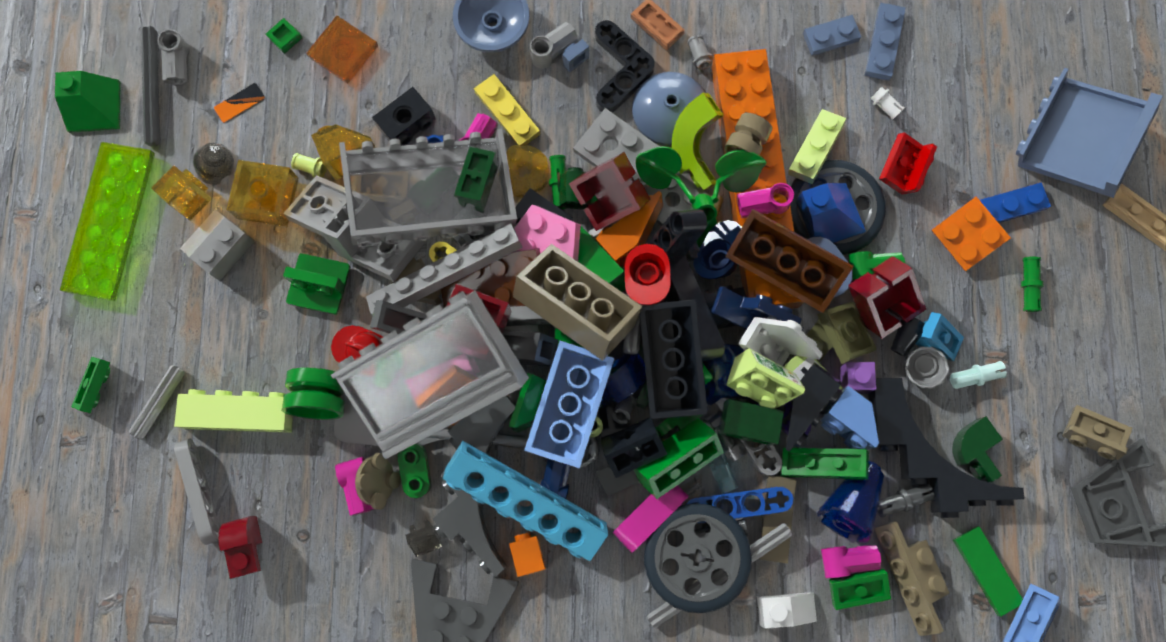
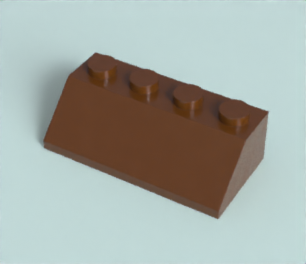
M752 209L725 256L824 313L853 269V265Z

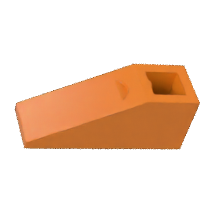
M660 191L654 195H649L651 200L641 209L619 219L611 227L604 228L596 237V242L622 269L625 267L626 257L630 251L639 245L645 244L663 208L662 193Z

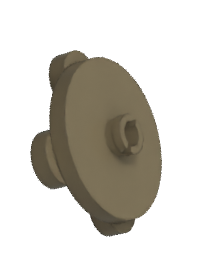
M376 453L374 456L364 460L359 466L355 478L356 492L360 500L367 505H371L373 509L378 510L385 507L392 490L398 488L401 483L400 474L393 471L388 459H384L382 453Z

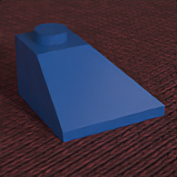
M826 183L802 191L796 201L810 238L823 237L829 239L832 243H836L866 232L846 183Z

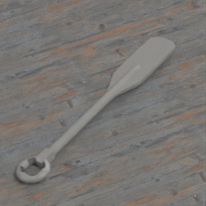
M352 404L345 405L343 417L335 419L334 434L336 438L347 443L379 446ZM375 407L387 427L415 413L414 411ZM444 428L417 443L425 445L441 439L449 440L452 436L447 431L450 429ZM498 434L492 445L525 448L529 437ZM589 437L592 445H589L588 454L592 456L585 462L582 459L580 467H586L596 459L598 443L595 437Z

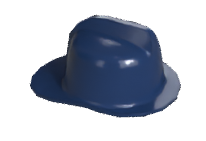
M728 220L718 223L710 230L694 257L693 266L698 275L706 279L725 278L735 271L738 264L725 256L742 226L737 222Z

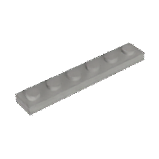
M512 224L500 228L366 296L371 315L373 316L376 300H384L405 307L523 248Z

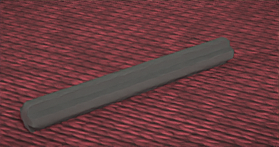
M143 26L141 28L144 143L147 146H158L160 144L157 30L152 26Z

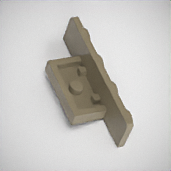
M897 521L876 527L874 529L918 634L925 636L942 633L944 630L932 603L950 593L927 540L918 541L907 546Z

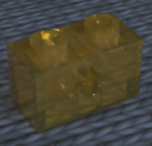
M175 165L151 187L167 204L190 221L212 200L205 192L208 189L207 186L189 170L185 169L182 172Z

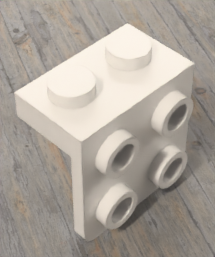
M754 317L738 343L744 350L749 348L783 366L789 354L813 359H820L823 355L817 348V343L804 334L802 327L792 320H787V322L779 321L772 317H767V319Z

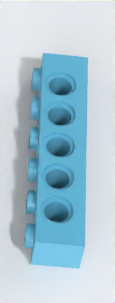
M462 441L445 468L443 479L450 487L455 490L462 489L469 493L478 503H487L494 507L501 516L506 518L512 517L519 521L526 530L537 531L544 535L548 542L554 545H562L577 558L583 557L591 561L608 536L607 522ZM477 472L480 473L483 476V478L473 479L470 477L469 474ZM502 486L505 487L508 491H506L505 493H498L494 490V488ZM527 500L530 501L532 504L530 506L524 507L521 506L519 502ZM547 514H552L556 516V518H554L553 520H546L543 518V516ZM570 528L579 529L577 533L567 532Z

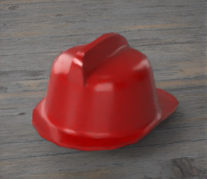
M639 245L630 251L625 261V288L627 295L641 305L659 303L665 299L671 285L668 255L662 248L656 245Z
M346 326L339 330L332 339V355L337 362H341L351 355L355 360L361 356L359 351L372 343L376 347L381 345V338L383 336L360 326ZM376 363L363 369L360 373L375 375Z

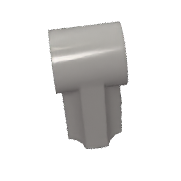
M565 22L547 35L535 37L530 43L532 64L540 69L547 68L552 64L553 59L563 53L570 44L578 43L579 37L573 26ZM544 50L547 53L538 54L537 51Z
M166 29L159 34L157 39L162 54L163 82L166 84L183 85L185 82H188L186 57L189 54V45L177 31ZM174 42H177L176 46L170 48Z

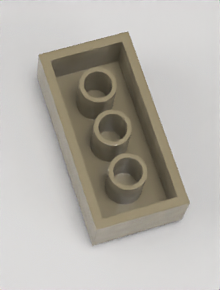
M553 244L549 245L516 276L513 292L515 299L602 361L635 327L642 309L640 304Z

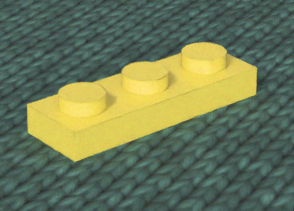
M495 74L474 88L476 95L520 149L541 135L538 127Z

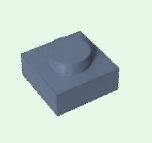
M583 39L577 44H570L563 53V65L569 72L589 58V46Z

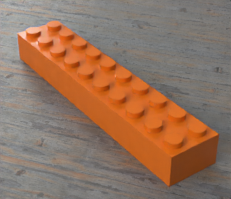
M766 49L714 54L711 66L716 104L724 115L718 119L723 155L727 153L724 147L730 135L736 132L735 126L743 113L756 114L767 120L773 128L766 144L762 145L763 149L760 156L765 159L767 164L762 169L757 181L743 192L729 191L732 218L740 226L744 225L747 218H741L739 214L737 194L771 188L777 183L787 184ZM781 194L773 196L774 200L778 203L787 202L786 197ZM790 207L782 214H763L794 232ZM739 265L742 287H744L746 297L756 298V295H764L773 300L772 304L786 306L791 309L799 308L804 303Z

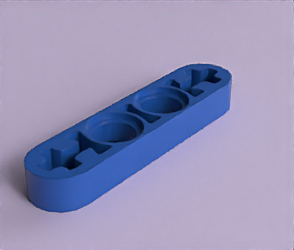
M773 487L691 499L686 503V505L692 503L707 504V501L713 500L712 506L717 507V503L720 500L727 499L733 505V510L729 515L734 519L788 511L793 504V495L785 487ZM777 492H782L783 496H788L789 501L784 503L783 508H779L778 503L769 504L771 510H764L765 500L762 493H769L768 499L775 498ZM750 495L757 496L761 501L760 508L755 512L747 510L744 505L745 499Z

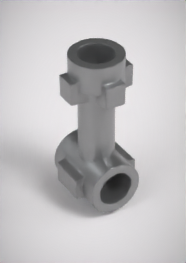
M721 412L713 413L704 419V423L713 429L717 435ZM718 435L720 442L727 450L723 454L727 460L730 459L734 463L746 454L743 450L745 447L741 442L735 444L731 437Z

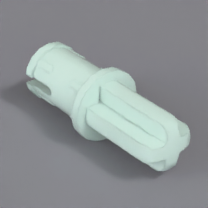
M998 361L984 366L973 365L971 369L952 373L949 380L955 389L975 384L982 386L987 381L1006 378L1007 371H997L1006 369L1004 363Z

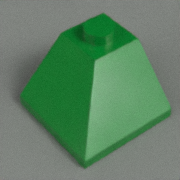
M85 71L55 73V99L66 130L69 133L120 129L121 82L118 79Z
M527 373L529 378L522 386L509 427L517 433L533 425L547 380Z

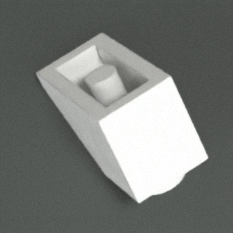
M813 592L757 596L759 623L763 628L791 627L817 622Z

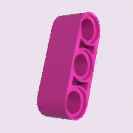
M678 485L658 499L650 494L612 533L633 553L689 496Z

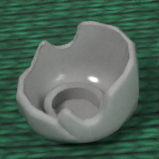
M919 347L910 352L905 362V370L909 380L921 388H935L945 381L949 373V366L945 355L934 347Z

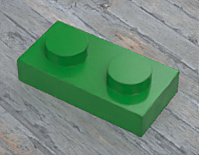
M91 356L72 403V408L91 413L92 408L98 405L100 400L99 390L102 383H105L110 375L109 365L111 362Z
M885 569L829 579L832 605L835 610L891 600L888 573Z

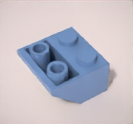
M847 386L841 390L843 392L833 405L828 403L823 410L825 415L821 419V426L827 432L833 435L837 433L845 439L844 444L850 449L870 450L876 448L879 440L872 403Z

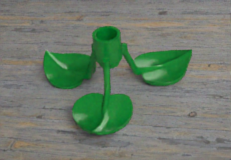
M665 146L656 147L640 153L635 160L636 170L640 178L648 186L655 189H665L674 179L686 194L690 203H692V209L704 211L707 218V227L688 251L692 258L695 257L710 230L717 225L715 203L719 201L718 193L721 183L723 182L725 189L730 192H743L757 181L762 169L767 164L763 157L754 152H747L745 150L728 152L715 165V170L720 178L716 180L713 196L698 194L694 197L680 177L676 175L682 168V160L679 153L673 148Z

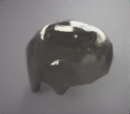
M208 143L195 152L193 167L197 177L204 183L220 184L224 177L230 176L232 173L234 159L231 151L223 144Z

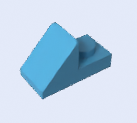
M931 312L928 321H924L923 333L916 345L919 347H934L941 351L947 360L954 361L964 337L942 314Z

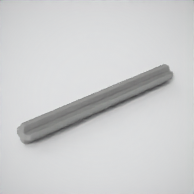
M785 523L750 545L752 553L751 563L792 536L791 530ZM720 568L715 569L711 574L712 582L716 585L722 584L728 580L727 572ZM695 582L686 588L685 591L690 595L698 594L701 589L700 582ZM666 602L649 613L647 618L650 624L657 628L682 610L674 608Z

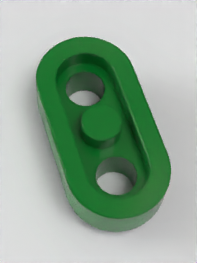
M415 443L398 452V464L403 491L411 498H420L429 492L431 477L426 450L419 443ZM409 452L415 454L414 462L408 461L407 454ZM413 479L419 481V489L412 487L411 482Z

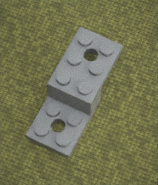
M605 108L573 147L574 153L594 167L625 152L636 172L632 176L634 180L640 179L648 195H654L658 191L662 193L663 208L656 220V223L662 226L674 211L692 209V203H690L688 197L674 179L665 189H655L644 183L636 170V157L640 153L659 146ZM609 139L617 142L618 147L615 150L609 151L603 147V143ZM680 173L676 174L694 197L698 194H708ZM674 195L679 199L680 203L675 207H670L665 203V198Z
M317 175L283 213L289 221L323 236L339 256L393 282L426 242L405 239L398 244L376 242L370 247H359L358 244L352 245L345 187ZM352 191L357 230L401 226L385 219L371 198ZM387 248H393L391 251L384 253Z

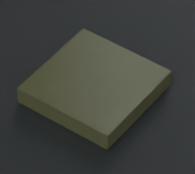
M853 302L827 309L824 313L817 314L841 364L877 350Z

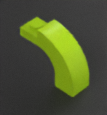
M701 93L684 108L676 121L672 134V148L679 153L682 160L680 174H687L691 171L692 181L698 188L702 187L703 190L714 187L716 179L701 156L700 141L705 130L724 116L709 93Z

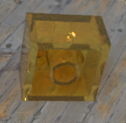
M238 160L226 210L239 220L288 227L289 220L283 213L294 201L299 178L289 167Z

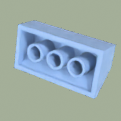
M563 341L559 342L524 451L580 468L614 358L607 356L602 361L587 349Z

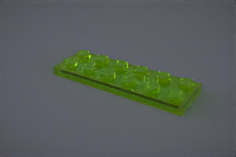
M101 142L60 291L110 301L116 300L155 156L153 151Z

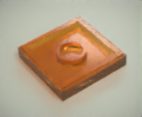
M337 15L306 54L310 59L348 84L375 51L378 44L375 40Z

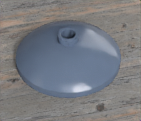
M456 0L453 9V23L458 36L469 47L481 52H500L514 46L524 36L529 25L530 15L526 0ZM491 22L497 23L496 26H489Z
M663 72L648 78L640 85L633 98L632 115L638 130L654 143L672 146V134L679 115L692 100L701 93H705V91L694 79L682 73ZM674 99L676 103L669 104L667 100Z

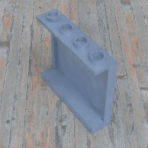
M1064 68L1060 77L1055 76L1049 89L1051 92L1049 98H1043L1038 113H1040L1038 119H1032L1027 130V134H1029L1027 140H1021L1017 148L1016 155L1019 156L1018 166L1114 198L1159 109L1163 96L1151 93L1148 101L1069 79L1067 78L1068 69Z

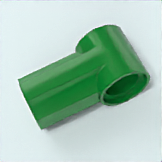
M862 251L848 255L849 264L853 265L852 282L867 272L874 274L873 269L892 256L905 263L902 252L873 254L870 251Z

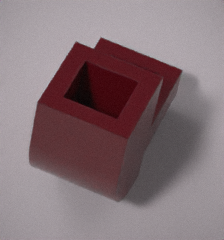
M257 516L241 518L223 523L220 526L219 548L220 551L225 553L230 579L261 571L256 545L262 543Z

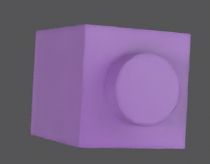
M847 362L840 367V381L842 382L841 386L843 389L849 386L859 394H869L875 391V362Z

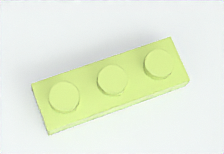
M822 109L790 166L788 175L813 184L841 133L846 118Z

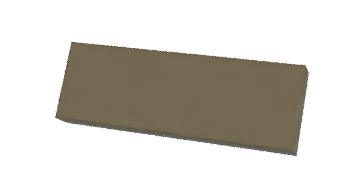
M767 476L766 488H787L793 495V504L788 511L763 515L761 538L783 523L791 530L796 479ZM777 492L775 498L768 499L769 493H765L764 510H771L769 506L771 503H778L779 508H783L784 503L789 501L788 496H783L782 492ZM790 538L759 559L788 564Z

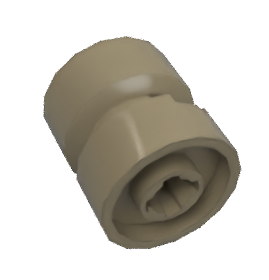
M743 113L735 126L736 132L730 135L724 147L725 151L728 153L735 150H745L760 155L763 149L762 145L766 144L773 130L772 125L756 114Z

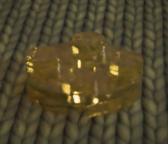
M513 145L509 147L506 154L513 196L523 198L530 188L535 192L543 190L550 176L545 154L529 145ZM522 166H527L528 170L531 172L530 174H524L523 177H520V173L517 169Z

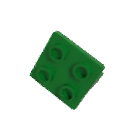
M300 253L296 267L286 266L283 275L291 283L286 303L337 315L351 266L348 263Z

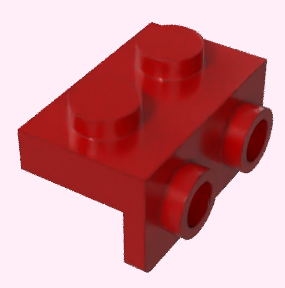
M905 132L898 134L879 180L901 195L918 192L925 182V176L934 160L937 146L933 143L922 145Z

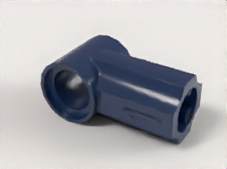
M548 458L544 479L541 480L540 485L567 500L569 489L567 482L571 465Z

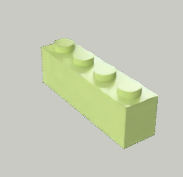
M190 389L188 394H178L174 427L194 430L292 433L293 416L282 412L283 397L286 393L269 392V397L259 396V392L243 391L242 396H232L231 391L216 390L215 395H205L206 391Z

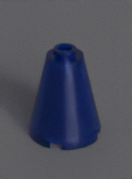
M869 461L868 480L845 479L819 508L817 516H823L821 522L842 537L848 539L851 534L858 537L857 542H868L873 533L885 476L881 471V467Z

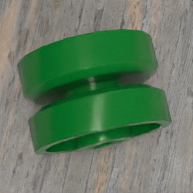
M293 368L288 370L285 388L291 392L283 397L282 412L305 419L332 420L342 418L345 401L338 396L345 394L336 378L331 376L336 371L320 368Z

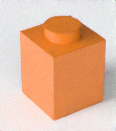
M530 532L514 536L515 542L509 543L517 576L520 577L545 570L546 564L538 536L532 537Z

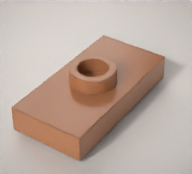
M645 0L631 13V19L666 51L684 35L685 30L652 0Z

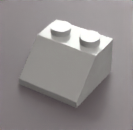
M214 210L180 249L207 273L221 281L255 241L221 213Z

